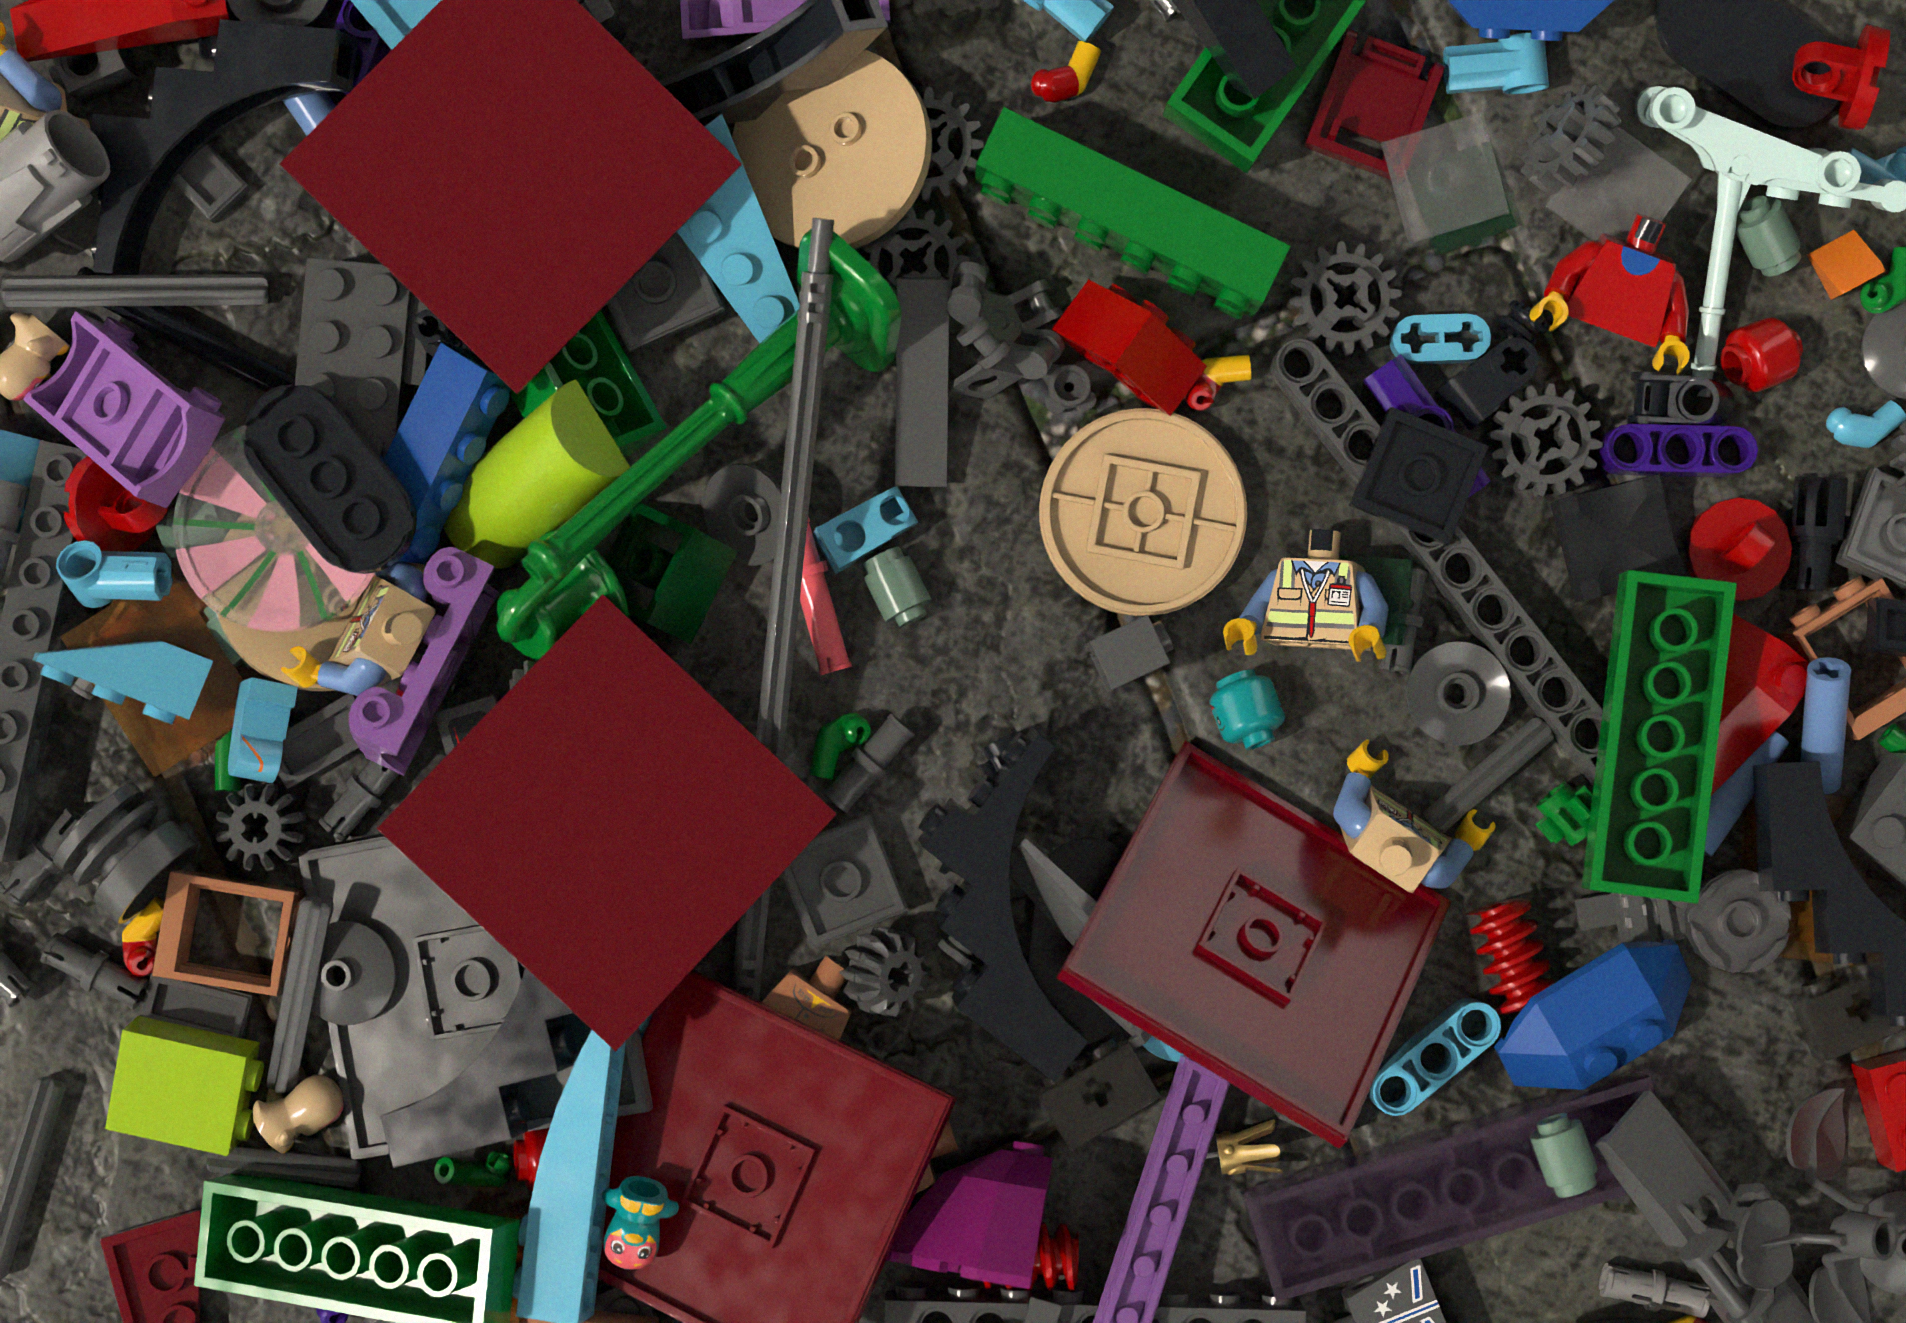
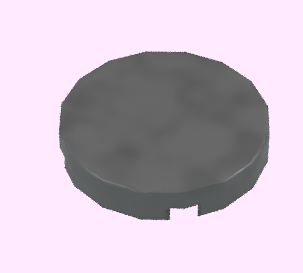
M1743 868L1720 870L1703 879L1700 885L1698 904L1688 903L1684 914L1686 935L1695 953L1710 966L1732 973L1756 972L1772 963L1786 947L1790 933H1787L1789 919L1791 920V910L1788 901L1777 902L1776 891L1759 892L1758 873Z

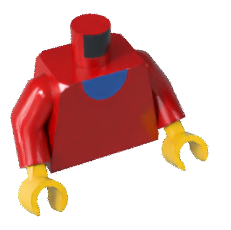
M1637 213L1626 240L1602 233L1597 241H1585L1558 261L1544 291L1545 298L1530 310V319L1534 322L1541 315L1543 309H1547L1552 313L1554 319L1549 331H1554L1564 323L1567 316L1654 348H1656L1660 340L1662 345L1652 360L1654 369L1659 371L1663 365L1664 355L1669 354L1677 359L1678 368L1676 373L1677 375L1680 374L1690 358L1689 350L1684 344L1687 336L1689 306L1684 277L1676 270L1675 262L1671 257L1655 251L1666 224L1652 217Z

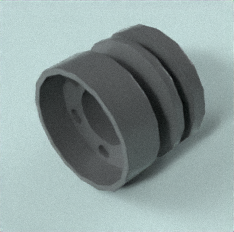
M128 783L87 811L71 829L68 837L53 857V863L63 872L77 867L73 874V882L77 886L86 885L101 875L105 877L94 894V902L118 924L125 923L136 916L154 897L160 895L168 886L170 872L183 870L193 858L199 845L175 821H168L150 832L148 828L156 817L159 806L154 801H147L138 807L143 799V791L134 783Z

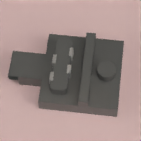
M1603 893L1574 900L1580 931L1617 924L1620 944L1639 941L1660 943L1662 940L1673 939L1675 942V940L1688 938L1684 915L1688 902L1618 893Z

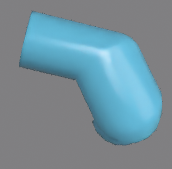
M1906 146L1898 148L1896 153L1877 160L1853 147L1847 152L1854 156L1860 164L1861 175L1859 182L1874 184L1880 179H1893L1906 183Z
M1889 400L1871 416L1852 414L1848 408L1840 407L1830 413L1826 420V427L1831 433H1834V439L1841 444L1870 448L1906 420V414L1892 400Z

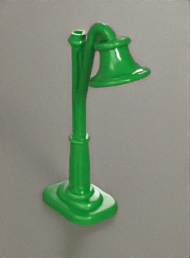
M812 228L804 234L799 245L796 278L798 300L802 288V271L808 270ZM833 231L832 243L829 248V274L834 275V281L831 289L832 301L829 309L830 320L827 328L825 353L834 346L858 366L870 372H880L895 358L902 318L901 306L895 293L877 270ZM798 310L752 350L721 383H712L709 388L711 397L558 530L549 531L539 539L531 541L528 546L529 554L522 560V564L531 575V578L520 589L506 590L497 601L496 612L498 622L496 626L498 634L503 641L511 643L525 656L540 660L542 655L568 631L602 594L629 618L625 592L613 569L595 547L644 497L731 422L744 424L749 412L792 381Z

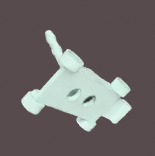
M1652 86L1640 92L1636 98L1634 109L1641 123L1649 127L1662 128L1689 144L1698 154L1702 167L1711 171L1715 170L1718 174L1717 212L1703 306L1699 308L1701 319L1694 363H1691V369H1693L1692 376L1713 380V373L1717 371L1715 360L1722 315H1725L1726 309H1723L1737 215L1751 184L1755 186L1759 184L1767 185L1766 196L1798 200L1799 191L1801 190L1820 193L1819 204L1850 208L1852 198L1871 201V204L1881 210L1900 212L1906 209V183L1893 179H1880L1874 184L1859 182L1861 175L1860 164L1851 154L1841 151L1829 152L1826 149L1815 147L1804 149L1696 107L1691 94L1683 88ZM1705 388L1697 396L1710 397L1711 391Z

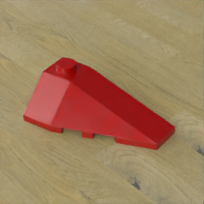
M28 0L10 9L17 52L27 62L218 35L220 19L230 20L226 0Z
M1733 614L1711 796L1791 715L1806 691L1809 662L1782 640Z

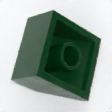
M639 502L630 511L605 561L613 569L625 592L629 614L691 644L698 629L703 624L722 582L727 577L730 566L738 551L689 525Z

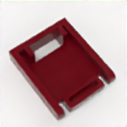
M1348 29L1303 147L1400 183L1405 175L1445 65L1435 62L1428 73L1427 82L1418 79L1424 65L1425 56L1370 35L1366 38L1360 56L1352 54L1351 51L1356 44L1358 32ZM1339 128L1386 145L1381 159L1334 142Z

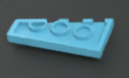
M720 114L704 127L742 163L724 116ZM742 163V166L677 232L757 341L761 343L799 309L800 302Z

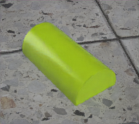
M576 379L560 387L474 463L463 485L462 497L451 510L443 526L448 538L457 549L487 562L495 568L512 566L529 554L528 546L531 541L539 539L549 531L558 530L630 468Z

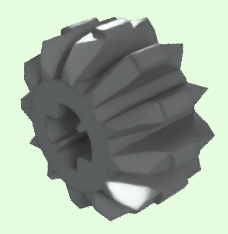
M255 783L245 785V799L236 793H231L226 797L228 805L234 810V813L220 811L216 815V819L219 822L229 824V831L217 833L216 840L218 842L233 841L234 844L227 850L225 856L229 860H235L244 854L243 866L245 870H254L260 860L267 871L276 869L278 864L277 855L286 861L292 860L296 856L293 848L287 841L297 843L305 841L306 835L303 832L292 830V823L302 822L306 819L305 813L295 812L289 814L287 810L294 805L296 797L293 794H286L277 801L279 790L276 784H267L262 794ZM267 817L269 822L264 828L269 835L255 837L253 832L256 830L257 824L253 819Z
M874 926L870 934H857L856 950L844 951L849 957L850 962L848 967L839 972L845 979L849 980L843 992L850 999L855 1000V1005L859 1006L860 1010L870 1014L878 1013L886 1017H897L900 1008H914V993L926 992L920 982L921 977L931 971L924 963H921L927 950L922 948L920 944L915 943V937L911 936L909 932L900 929L894 930L885 926Z

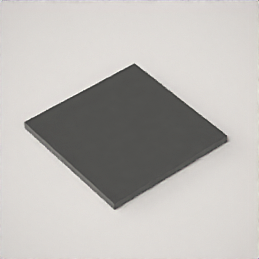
M383 836L297 852L305 898L317 896L330 902L331 912L328 924L346 920L357 921L372 927L386 939L393 951L397 964L396 988L390 1002L381 1013L366 1022L356 1025H338L328 1022L339 1088L343 1094V1111L352 1160L390 1154L380 1116L431 1096L452 1082L468 1068L488 1046L504 1022L517 995L525 971V967ZM336 966L333 970L334 979L337 983L343 984L346 979L345 971L342 967ZM571 1013L563 1015L562 1018L564 1025H568L571 1028L575 1038L576 1053L572 1056L575 1064L592 1029L577 1015ZM639 1027L626 1040L617 1117L649 1112L654 1109ZM574 1065L557 1073L517 1082L518 1091H522L525 1094L529 1104L530 1118L526 1122L528 1131L550 1128L556 1106Z

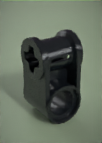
M1518 337L1508 338L1494 346L1475 363L1472 361L1442 385L1437 392L1470 431L1504 404L1508 396L1535 374L1539 364L1538 353L1527 340ZM1503 351L1509 355L1516 352L1522 355L1523 360L1518 365L1522 371L1520 375L1515 370L1507 374L1502 371L1500 366L1506 360L1502 354Z
M1631 372V380L1636 385L1633 414L1628 416L1627 424L1717 426L1727 421L1732 414L1735 405L1734 395L1723 382L1700 376H1679L1677 374L1661 372ZM1708 388L1713 395L1712 407L1708 412L1700 415L1695 408L1696 396L1700 391Z

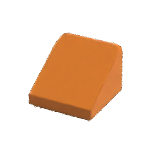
M1855 230L1807 254L1831 300L1886 271L1882 262Z

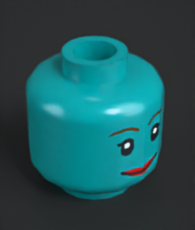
M1254 669L1236 672L1219 680L1216 683L1218 690L1211 696L1209 704L1222 738L1230 744L1243 743L1246 750L1257 749L1275 740L1273 731L1284 723L1286 717L1272 680L1265 675H1256Z

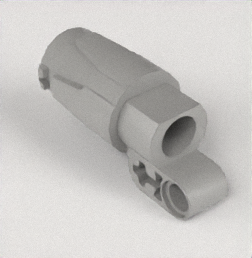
M61 110L49 111L33 125L30 121L22 122L0 140V261L8 263L18 260L86 207L93 198L90 192L103 183L110 174V161L103 145L81 120L70 113Z

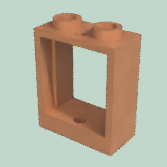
M1859 576L1846 582L1833 591L1837 598L1821 609L1817 603H1814L1789 618L1792 627L1780 633L1779 636L1783 642L1788 644L1807 662L1810 663L1818 659L1806 639L1807 636L1863 602L1868 607V600L1880 597L1895 600L1882 578L1864 582L1862 577ZM1898 656L1906 669V657ZM1906 678L1856 709L1850 711L1848 708L1845 740H1860L1906 712Z
M184 869L171 871L152 976L271 996L281 995L299 903L305 895L304 889ZM201 889L283 902L271 976L188 962Z

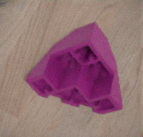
M1014 1141L1012 1151L1001 1149L944 1172L906 1215L886 1261L910 1264L914 1267L947 1273V1271L961 1273L960 1277L1030 1289L1041 1222L1045 1219L1054 1158L1043 1156L1045 1146Z

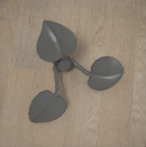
M1837 1087L1815 1092L1797 1106L1787 1126L1786 1151L1790 1165L1796 1169L1805 1170V1180L1807 1183L1851 1211L1839 1215L1833 1220L1830 1234L1790 1233V1216L1782 1203L1773 1199L1756 1201L1748 1208L1740 1225L1736 1249L1739 1257L1737 1260V1270L1740 1278L1747 1285L1759 1289H1772L1785 1282L1792 1272L1793 1254L1791 1244L1833 1245L1828 1253L1823 1254V1266L1814 1271L1810 1280L1809 1305L1812 1317L1816 1323H1871L1865 1280L1860 1268V1258L1883 1261L1891 1258L1897 1248L1898 1230L1891 1218L1868 1214V1204L1855 1202L1822 1181L1830 1179L1838 1172L1845 1154L1846 1131L1843 1116V1098L1846 1089Z

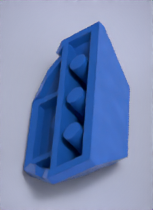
M1614 0L1446 1L1467 25L1472 28H1479L1478 37L1508 39L1510 38L1511 30H1531V39L1561 41L1563 32H1579Z
M1673 939L1662 940L1660 943L1652 941L1621 943L1532 996L1512 1022L1507 1035L1501 1037L1494 1046L1511 1082L1515 1086L1584 1090L1674 1036L1692 982V977L1678 945Z

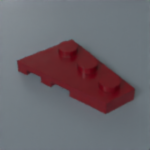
M202 1208L106 1235L100 1239L123 1323H200L202 1287L194 1286Z

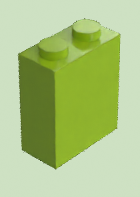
M138 1015L122 1030L105 1129L229 1156L241 1141L249 1139L253 1128V1110L248 1109L251 1091L256 1092L258 1090L264 1070V1062L257 1060L260 1042Z

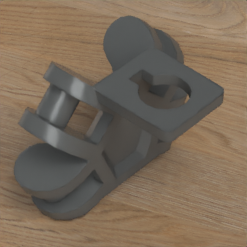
M962 262L957 265L953 272V290L948 296L947 310L956 321L964 325L956 339L962 346L972 343L981 355L977 359V365L948 384L949 391L951 393L988 399L1023 377L1033 380L1044 377L1051 369L1052 362L1056 361L1065 349L1061 336L1052 330L1045 329L1055 324L1063 315L1060 307L1054 308L1047 294L1051 290L1047 279L1039 280L1013 294L1005 295L987 291L985 286L987 271L982 265L975 262ZM1029 302L1035 317L1022 323L1015 308ZM993 375L997 376V379L991 383L983 385L971 384L977 380L988 379Z

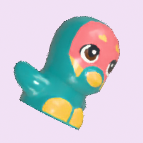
M641 1176L627 1177L618 1188H609L602 1192L603 1201L616 1209V1213L606 1231L603 1248L608 1259L620 1268L628 1270L642 1269L652 1263L659 1250L660 1219L676 1215L679 1205L668 1198L667 1190L660 1182Z

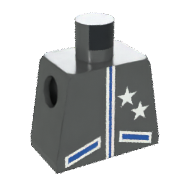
M1412 1248L1404 1250L1344 1287L1340 1292L1349 1315L1330 1322L1446 1323L1420 1256Z

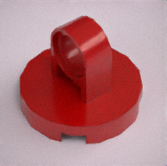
M1867 24L1863 28L1855 48L1818 41L1803 45L1798 49L1794 58L1792 73L1794 85L1808 94L1840 100L1839 127L1849 130H1863L1871 116L1880 89L1876 87L1880 67L1885 68L1890 46V30ZM1817 61L1826 63L1831 67V70L1825 74L1817 75L1807 72L1803 66Z
M86 456L75 465L66 480L64 492H69L70 495L68 500L69 512L64 511L65 523L77 541L86 540L94 542L102 551L129 552L136 550L151 537L156 529V524L163 519L168 511V507L164 508L135 497L89 456Z
M1737 497L1714 503L1696 516L1686 533V553L1689 561L1686 564L1690 575L1693 578L1737 583L1735 601H1745L1764 596L1781 582L1790 566L1792 544L1788 528L1775 510L1758 500Z

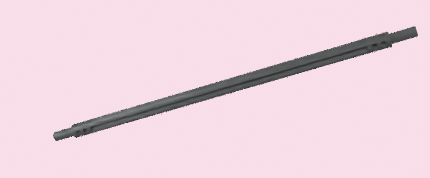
M813 218L808 270L802 271L801 275L802 288L799 295L800 307L797 315L798 327L756 738L782 763L786 739L827 328L830 320L829 309L832 301L831 289L834 281V275L829 274V248L833 238L834 220ZM770 886L738 920L735 953L733 954L732 961L733 971L731 972L730 981L732 989L759 1002Z

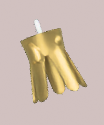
M1275 1120L1266 1121L1237 1133L1223 1131L1221 1134H1215L1218 1152L1207 1153L1206 1159L1219 1157L1222 1175L1226 1173L1228 1175L1246 1173L1247 1170L1283 1174V1171L1279 1168L1254 1165L1279 1161L1280 1149L1274 1144L1243 1145L1272 1133L1275 1128Z

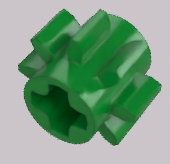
M1566 781L1560 783L1537 803L1536 808L1544 817L1537 821L1535 825L1551 843L1554 841L1556 844L1564 838L1570 846H1574L1588 836L1593 793L1586 785L1582 786L1580 784L1573 790Z

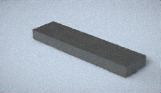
M897 277V299L901 306L902 318L896 348L895 486L947 487L949 312L947 310L950 277Z

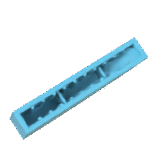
M593 1030L577 1057L556 1106L540 1156L528 1214L524 1215L520 1224L518 1241L519 1245L524 1247L522 1267L517 1269L514 1277L513 1298L518 1299L517 1317L553 1323H583L594 1315L607 1206L602 1199V1192L605 1189H609L626 1041L615 1052Z

